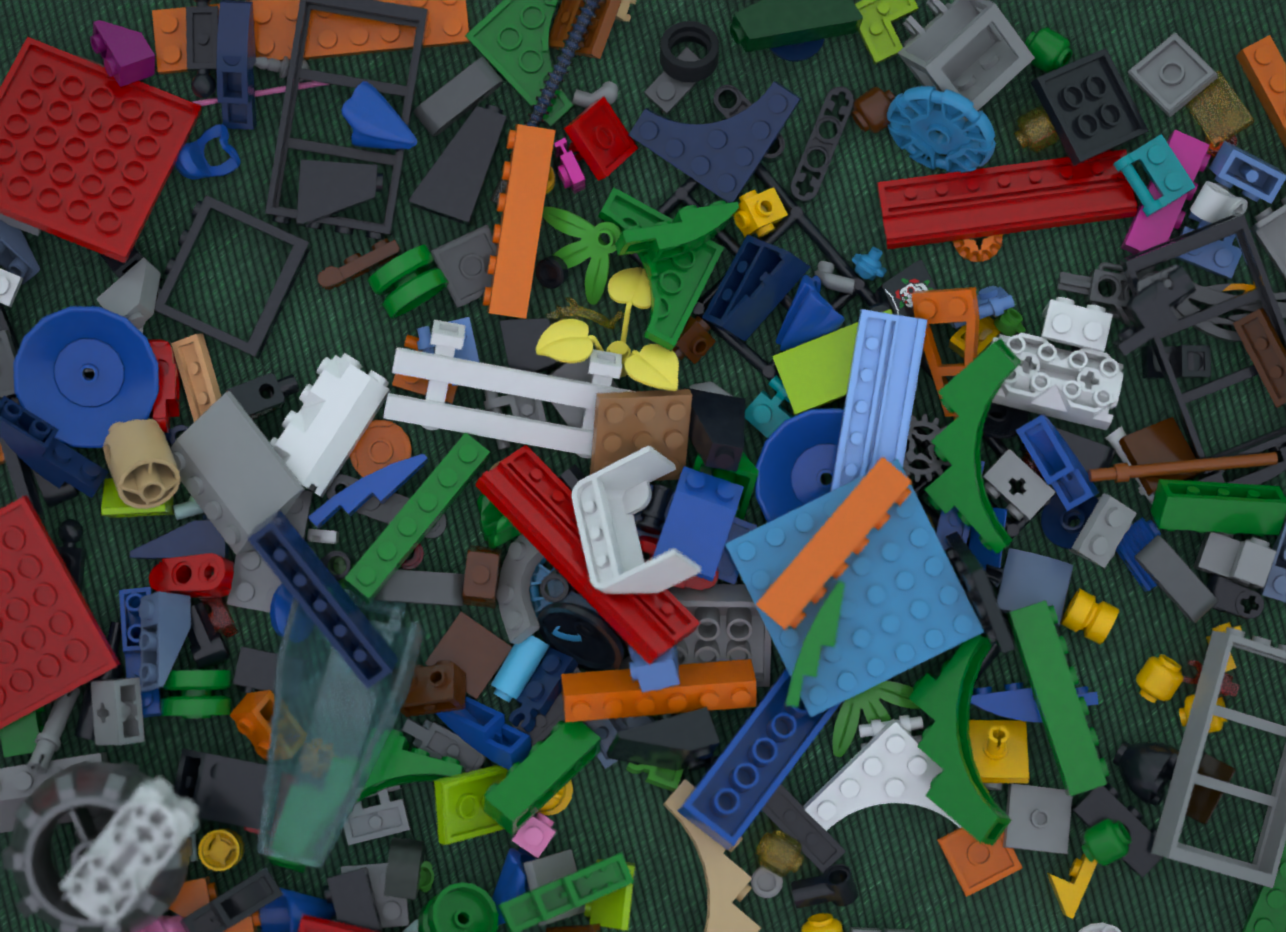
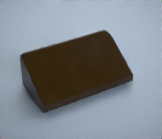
M1205 753L1200 761L1197 774L1229 783L1236 769ZM1194 784L1186 815L1206 825L1224 792Z

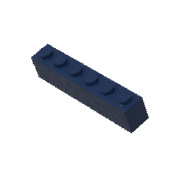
M279 509L257 525L247 540L364 686L369 689L393 672L399 658L282 511Z

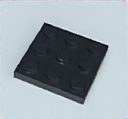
M1106 48L1031 81L1073 166L1138 138L1149 131Z
M957 531L945 536L950 547L945 549L948 560L952 567L955 566L957 570V578L991 645L997 644L1003 654L1015 649L984 568Z

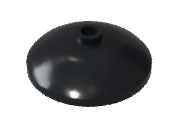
M559 602L546 605L539 613L537 620L540 626L539 632L543 639L552 649L574 658L578 662V667L594 672L616 670L621 665L624 659L621 640L611 625L595 611L573 603ZM556 626H560L559 632L574 636L579 634L582 641L563 640L554 636L552 632Z

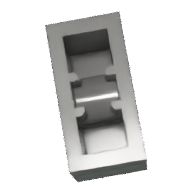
M1010 449L1006 450L982 476L986 492L994 499L1000 496L1008 504L1005 509L1018 521L1022 518L1025 521H1029L1056 492ZM1019 480L1022 483L1020 490L1023 493L1011 494L1009 490L1012 486L1008 482L1014 483Z
M113 678L90 681L95 745H124L145 742L140 678Z

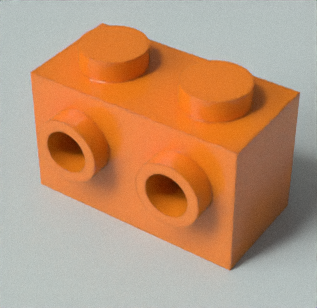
M271 690L247 693L229 714L235 721L237 729L247 736L255 746L256 753L266 761L289 759L307 738Z

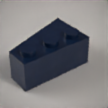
M746 235L702 318L723 332L746 341L811 266L787 250Z

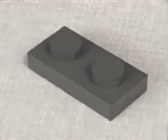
M687 47L677 57V59L690 62L700 60ZM663 72L646 89L644 95L663 113L668 115L699 81L681 82Z

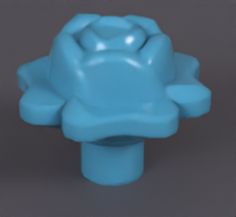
M872 247L868 254L856 253L852 258V262L856 265L855 272L861 278L871 281L876 276L883 277L887 271L882 267L879 260L883 252L876 247Z

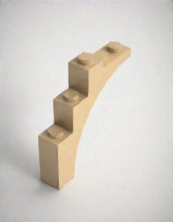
M684 779L663 805L687 832L694 843L703 866L707 888V918L704 932H758L761 927L732 903L735 899L740 902L751 890L752 887L748 883L752 877L723 854L726 850L677 812L695 788ZM740 837L737 843L728 851L732 852L743 838Z

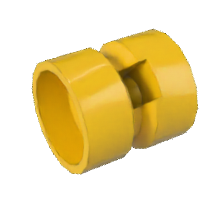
M1079 588L1062 617L1061 625L1074 632L1083 630L1085 638L1101 645L1109 634L1118 616L1119 609L1105 601L1096 603L1094 595Z
M219 828L207 833L201 839L198 846V855L201 862L207 868L213 871H224L236 866L242 860L244 842L236 831L229 828Z

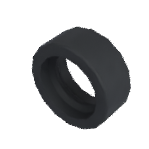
M683 21L672 25L664 32L660 42V64L664 72L671 78L681 82H697L706 79L714 73L719 60V40L711 28L696 21ZM683 42H695L708 50V55L694 62L683 61L671 54V49Z

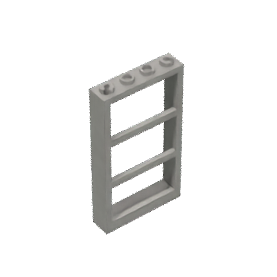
M1227 627L1226 632L1212 631L1151 853L1273 888L1286 842V742L1271 795L1197 774L1213 715L1286 737V726L1216 705L1232 647L1286 664V645L1278 644V648L1270 646L1271 640L1258 636H1252V640L1244 638L1245 632ZM1194 784L1268 806L1252 864L1178 843Z

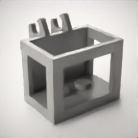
M928 0L926 4L935 15V18L922 28L910 15L903 25L911 37L902 44L904 48L898 52L922 86H935L937 91L944 92L948 89L961 94L974 103L973 107L977 111L1035 59L997 5L989 0H955L952 4L947 3L946 5L940 0Z

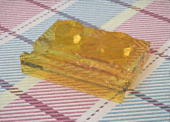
M1219 70L1216 71L1217 79L1185 105L1215 147H1218L1221 142L1232 138L1254 123V118Z

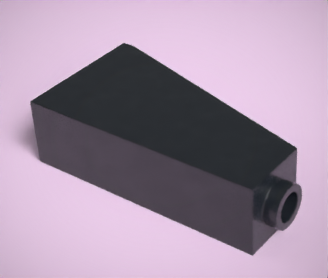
M486 104L485 108L476 106L411 195L409 200L411 206L471 226L508 122L507 116L502 115V109Z

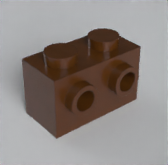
M446 660L438 661L435 665L431 666L409 665L406 669L395 670L394 707L406 717L465 709L466 673L454 662Z

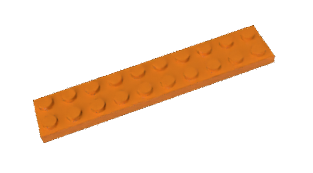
M251 0L253 2L256 57H267L268 59L272 58L283 61L284 56H286L290 60L300 0ZM377 0L428 9L429 16L423 48L470 43L465 37L469 32L466 0ZM212 4V5H209V6H218L219 9H220V4ZM186 7L152 10L158 73L189 72L187 70ZM311 10L303 59L413 49L416 28Z

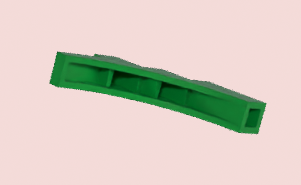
M1001 338L993 342L938 391L942 397L940 400L943 406L949 412H955L959 417L931 441L935 445L934 451L938 457L944 462L949 461L952 466L925 489L928 494L927 499L935 509L942 510L946 514L955 506L959 510L957 512L959 518L967 526L970 527L972 525L980 534V542L988 550H994L996 554L1013 540L999 522L987 497L982 477L980 448L984 423L991 403L1004 381L1021 363V360Z
M983 632L959 644V649L954 656L943 664L939 676L926 673L925 676L921 677L915 683L914 691L909 699L935 720L932 725L924 730L922 740L917 747L938 764L943 771L933 778L930 783V789L925 796L978 842L994 845L1012 819L995 803L983 784L973 758L969 736V709L973 687L982 662L993 646L989 643L986 634Z
M385 728V731L375 729L364 765H361V760L351 756H344L343 760L333 757L322 793H319V788L309 784H302L301 787L291 785L268 859L275 866L303 873L314 848L326 830L345 811L364 798L393 786L411 782H434V780L466 773L465 769L460 765L459 760L451 757L442 756L440 760L429 757L430 753L418 748H412L411 752L408 751L409 743L406 737H403V733L398 730Z

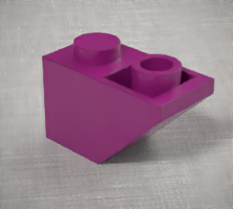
M101 20L93 22V35L90 36L91 46L96 54L100 53L104 60L107 74L110 77L114 76L120 87L154 76L155 54L141 32Z

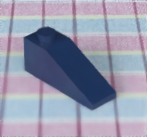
M202 515V520L189 522L131 550L129 558L165 559L212 553L229 559V545L206 515Z

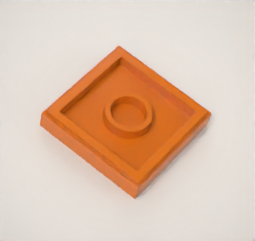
M958 828L936 839L966 897L1023 868L1014 849L1003 847L1004 831L994 845L978 842L963 828Z

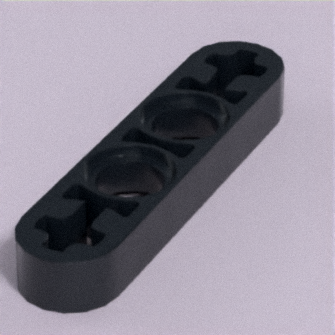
M839 86L829 91L790 186L791 195L798 202L807 203L812 201L822 184L853 107V94L845 87ZM839 94H843L845 96L844 101L848 103V106H841L837 117H843L842 122L834 116L824 115L825 111H828L830 114L832 113L835 102L831 98H837ZM825 122L834 124L837 134L831 139L823 138L819 133L820 125ZM820 151L825 156V163L818 168L810 166L807 161L809 153ZM802 168L811 174L820 175L819 179L812 176L809 187L813 189V192H806L805 196H801L799 194L800 189L795 187L797 183L802 184L807 173L800 172Z

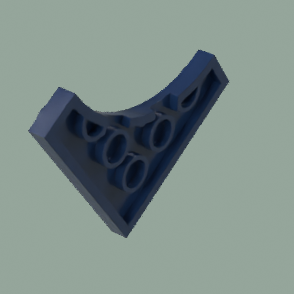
M774 81L762 97L746 110L728 119L706 124H688L671 120L646 108L632 128L629 136L726 202L732 203L736 202L802 98L777 81Z

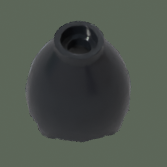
M1125 741L1118 749L1113 764L1119 766L1125 783L1135 796L1147 805L1152 804L1158 807L1166 794L1164 788L1168 781L1172 779L1179 749L1161 742L1150 741L1130 744Z

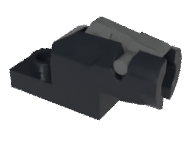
M1172 265L1137 282V292L1131 296L1126 305L1139 326L1135 328L1134 325H1130L1117 334L1119 339L1114 341L1113 345L1119 354L1126 356L1179 321L1171 307L1174 306L1176 309L1192 293L1196 292L1192 280L1181 265Z

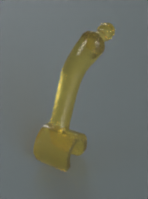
M565 297L571 305L569 312L566 313L562 307L556 306V311L562 316L579 315L608 329H614V324L624 317V313L620 310L609 320L599 312L579 306L576 300Z

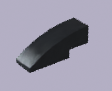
M266 867L188 915L180 922L186 932H224L282 896L283 893Z

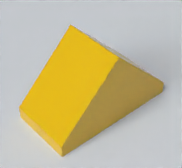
M989 316L979 321L977 357L991 345L992 338H997L1001 333L994 325V320ZM966 325L962 326L949 341V348L963 359L965 356Z

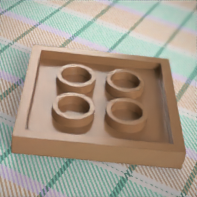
M690 390L596 393L590 475L649 445L673 462L676 470L654 481L678 480L683 466H686L692 393Z

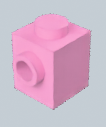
M538 812L536 816L533 815L518 830L512 841L536 858H539L557 831L552 827L555 822L541 812Z

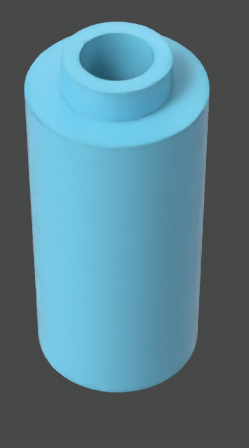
M533 635L529 636L519 645L514 644L491 683L496 688L493 694L509 703L512 698L517 700L550 645Z

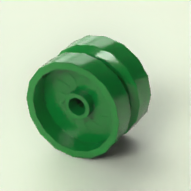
M425 244L394 258L373 273L367 280L376 295L390 293L384 299L382 306L391 319L398 318L419 307L440 293L449 284L440 268L427 270L432 265L434 257Z
M231 670L170 671L162 688L165 690H181V696H168L161 699V716H181L182 719L211 718V715H229L232 712V699L228 696H212L211 690L228 689L231 687Z
M460 882L447 886L424 904L418 916V932H496L499 914L495 902L485 890L475 884Z

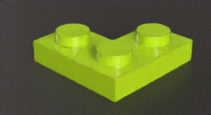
M862 0L855 3L863 16L859 33L874 64L876 65L897 55L903 49V46L891 23L918 11L915 0Z

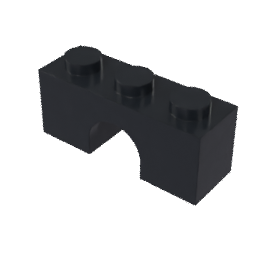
M1108 782L1107 785L1088 790L1071 807V811L1088 828L1106 818L1122 822L1129 832L1132 842L1129 844L1128 854L1120 859L1138 876L1144 877L1163 857L1151 853L1157 830L1154 827L1148 830L1140 822L1144 817L1133 806L1129 805L1126 808L1117 799L1121 795Z

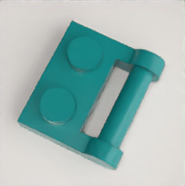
M1162 134L1113 164L1118 172L1121 171L1138 196L1144 206L1142 210L1147 217L1163 209L1196 187ZM1138 160L1162 196L1159 199L1154 200L1132 164Z

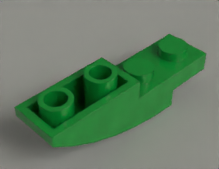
M717 201L709 206L699 208L696 205H689L678 211L672 223L670 221H662L652 227L641 228L638 225L628 227L622 231L615 243L618 256L648 251L652 263L687 253L717 235L732 220L735 212L739 209L738 202L726 203V201Z

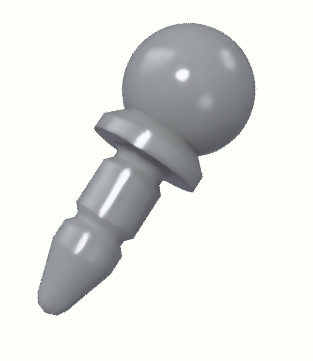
M284 56L283 61L272 58L268 59L267 57H256L254 66L263 70L279 72L280 78H285L286 76L288 78L290 60L286 56ZM303 59L302 68L310 70L309 64Z

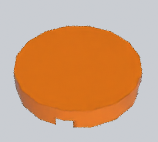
M374 420L370 423L350 454V460L355 470L362 477H365L390 464L411 458L412 446L409 436L400 426L388 420Z

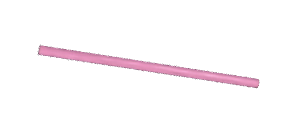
M315 81L299 83L298 90L329 84ZM286 86L255 91V97L283 93L286 90ZM216 97L192 102L200 106L218 104V99Z

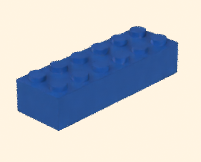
M786 668L677 810L678 813L727 851L737 843L841 704L839 703L813 717H810L801 697L799 707L785 705L791 677Z

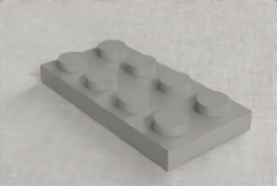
M306 490L302 491L285 515L304 540L314 493ZM255 548L236 555L232 590L228 595L227 605L270 613L272 597L282 582Z

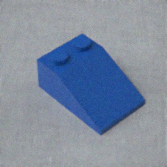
M683 466L652 559L675 549L700 566L701 572L694 576L713 582L744 487Z

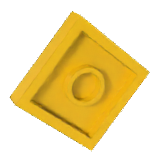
M969 720V736L973 758L982 782L1028 783L1029 763L1026 721Z

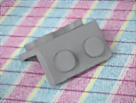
M1103 493L1101 497L1097 498L1099 501L1077 537L1072 549H1069V551L1105 568L1109 560L1113 558L1124 534L1130 529L1137 513L1112 496Z

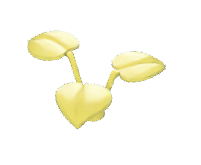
M635 267L621 270L615 273L608 283V293L611 299L617 303L626 304L621 340L612 342L607 347L606 352L622 354L620 378L628 375L633 380L647 386L677 391L679 362L673 350L670 351L659 344H648L640 352L637 350L631 352L630 347L626 344L632 305L640 309L650 308L651 290L645 268ZM564 319L555 322L544 331L538 341L536 355L547 356L564 363H579L585 361L592 354L593 344L596 350H604L596 336L588 335L589 328L585 322L577 319Z

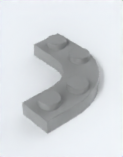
M523 534L509 546L501 568L496 592L500 614L509 641L517 645L540 628L531 603L529 588L535 567L544 558Z

